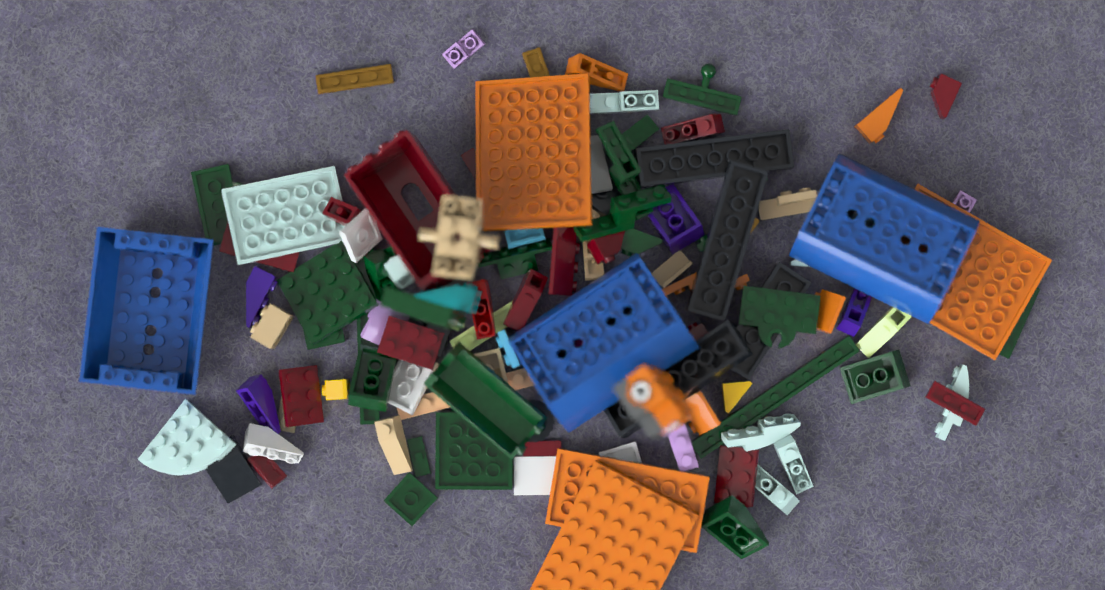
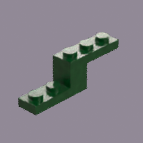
M612 121L597 128L596 133L614 164L608 171L620 194L625 195L642 190L635 178L641 172V169L615 122ZM648 208L637 211L635 221L651 214L653 209Z
M662 184L611 198L609 215L592 219V225L574 226V231L581 242L633 229L637 211L671 203L672 196Z

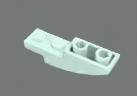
M658 90L590 94V114L640 112L659 109Z
M960 364L959 367H955L952 373L954 379L951 385L947 384L946 387L968 399V370L966 365ZM944 408L942 415L945 417L942 423L938 422L934 431L937 433L935 437L943 441L946 440L952 425L960 427L963 421L961 417Z
M783 414L778 417L768 416L758 420V427L749 426L746 429H730L727 432H721V440L728 448L742 446L745 451L756 450L785 438L800 427L801 422L794 414Z

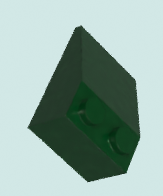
M360 344L348 394V405L386 412L397 359L377 353L378 347Z
M900 350L840 368L851 404L911 386Z
M733 495L705 510L701 527L740 559L769 545V541L746 506Z

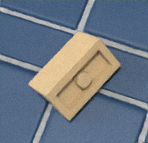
M680 250L651 274L663 289L693 263Z

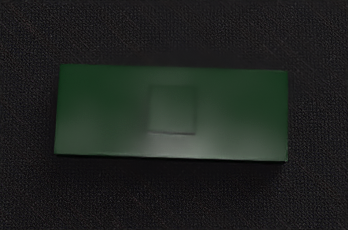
M422 436L408 439L407 442L415 476L431 474Z

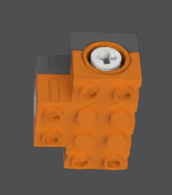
M643 365L612 388L632 419L641 424L648 437L660 441L692 419L689 415L691 411L683 400L685 396L679 388L676 389L673 385L674 379L669 372L666 373L658 368Z

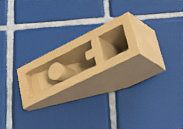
M400 415L382 418L374 422L379 443L393 474L412 472L413 469Z

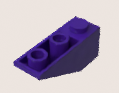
M254 266L246 282V327L252 328L256 322H259L261 316L258 314L261 308L267 306L269 302L267 296L270 291L274 292L278 284L276 281L277 276L257 266Z

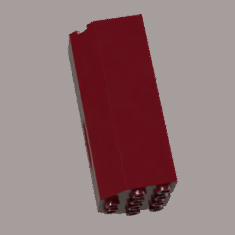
M401 130L395 134L393 140L381 144L378 147L379 152L376 154L369 153L360 164H354L347 169L348 172L344 176L420 289L432 291L437 289L436 285L445 286L458 277L433 275L437 243L435 241L419 240V234L427 235L419 231L420 228L437 230L439 228L442 197H457V195L416 135L408 130ZM410 183L416 184L434 209L419 221L402 196L403 188ZM459 234V236H457L456 240H457V241L462 240V239H463V236H461V235ZM480 247L479 262L484 258L482 253L484 251L487 253L492 248Z

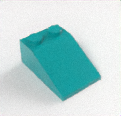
M463 283V286H450L418 293L414 296L476 314L482 292L477 290V286Z

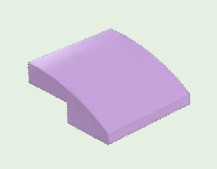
M376 299L379 306L369 312V320L360 336L380 345L388 317L392 316L408 322L410 315L380 306L381 301Z

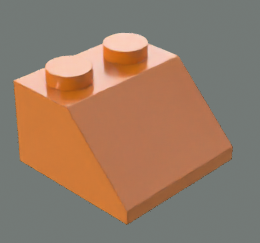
M820 289L819 292L814 294L820 295L817 330L829 334L833 331L846 297Z
M700 390L684 400L691 411L689 415L692 419H690L691 422L688 425L693 433L697 432L699 435H702L721 424Z

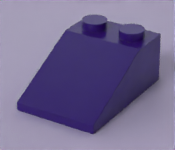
M670 184L665 188L672 196L671 203L652 207L653 212L647 216L673 255L705 236L702 224L674 184Z

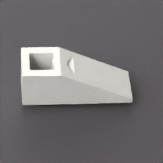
M250 423L245 431L243 452L249 455H260L271 460H284L291 464L299 463L303 457L304 452L269 427Z

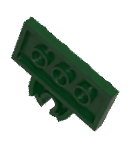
M229 164L191 172L205 239L214 240L213 246L221 245L228 222L221 189L244 185L240 182H233Z
M743 286L738 325L757 327L760 341L770 348L773 344L771 335L774 333L779 334L781 342L778 344V349L783 348L794 340L796 332L816 334L820 295Z

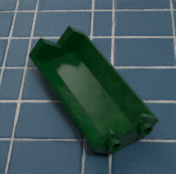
M460 342L455 345L423 383L511 460L516 454L520 456L526 450L525 444L534 433L538 435L545 427L543 423L547 417Z

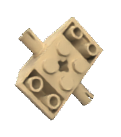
M443 196L439 228L437 230L420 228L419 232L427 235L419 234V240L435 241L437 243L433 275L472 279L479 262L480 247L498 249L499 244L494 242H499V236L482 235L484 224L482 200ZM459 234H460L461 236H463V239H462V240H459V241L456 240V238H457V236H459Z

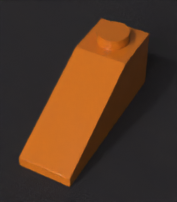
M581 53L568 59L565 75L588 73L590 85L624 92L628 73Z
M899 88L855 126L869 144L873 141L877 143L884 137L883 132L888 128L902 95V88Z

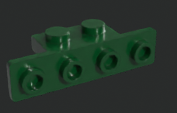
M546 238L543 241L510 249L502 247L496 251L483 252L484 258L478 263V267L497 263L501 279L526 274L531 269L538 271L534 254L552 250L551 240Z

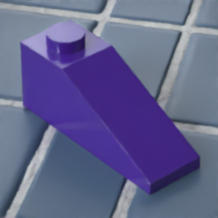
M853 288L836 329L854 337L863 323L872 297Z
M261 374L249 377L236 392L259 425L269 427L279 434L281 429L272 389Z

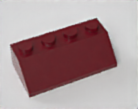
M574 226L554 227L549 295L571 296L572 292H576L577 281H573V275L578 272V262H575V254H579L580 243H576L577 234L574 231Z

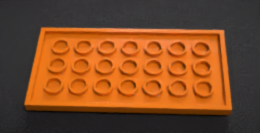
M557 449L545 524L562 527L594 462L597 460L698 513L699 516L681 549L697 553L710 476L569 449Z

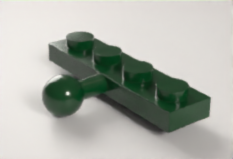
M705 64L701 68V75L703 76L701 86L667 78L662 98L737 116L742 97L709 89L710 79L715 76L716 68L712 64Z

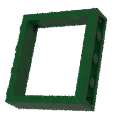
M385 288L380 303L382 307L457 331L464 328L467 317H465L466 313L395 289Z

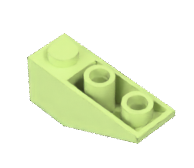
M891 307L855 345L864 355L870 358L912 316Z

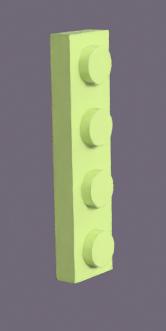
M513 301L493 313L496 334L507 327L503 323ZM472 326L449 342L453 348L460 342L471 351L491 337L477 340L475 327Z

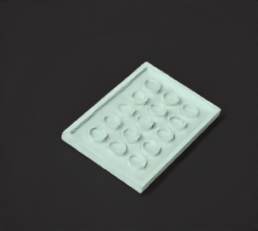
M335 166L221 189L238 265L337 244L341 240L343 242L339 231L344 226L322 214L331 197L342 201Z

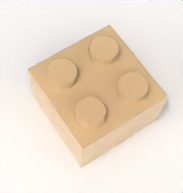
M270 304L263 308L260 314L262 316L260 322H256L250 332L253 333L251 338L270 349H275L294 316L275 304Z

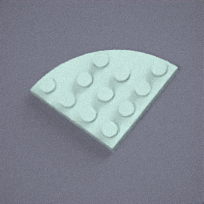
M185 399L138 460L155 471L169 475H187L204 470L216 460H221L233 449L236 443L190 401Z

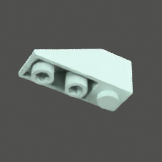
M398 255L390 258L384 264L393 282L400 289L406 288L415 282Z
M791 434L773 443L795 493L798 494L813 487L796 442Z
M757 465L755 488L788 515L800 501L762 467Z

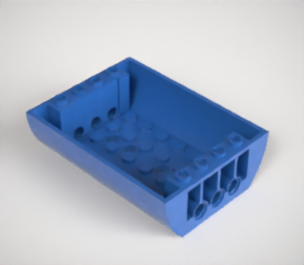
M839 153L794 242L789 257L929 324L957 272L980 221ZM855 210L858 215L857 218L854 220L849 219L847 211ZM872 218L875 221V226L867 228L864 224L865 219ZM903 235L908 236L911 239V243L909 245L901 244L900 237ZM918 245H927L928 253L921 254L918 251Z
M97 227L79 382L196 395L214 240ZM156 268H160L163 271V275L159 279L153 276V270ZM153 287H158L161 290V294L157 298L151 296L150 292ZM149 325L156 327V333L153 336H149L146 333V328ZM147 344H151L154 347V352L151 355H147L144 352V347Z
M635 253L508 337L509 344L547 406L568 432L576 429L620 400L612 387L643 365L664 371L699 348L638 253ZM626 307L633 308V312L629 316L623 314ZM609 318H616L617 322L614 326H607ZM578 339L584 341L581 348L574 347V343ZM561 350H567V356L564 359L558 358V353Z

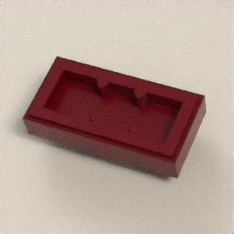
M260 455L251 456L247 459L271 489L287 478V475L274 460Z

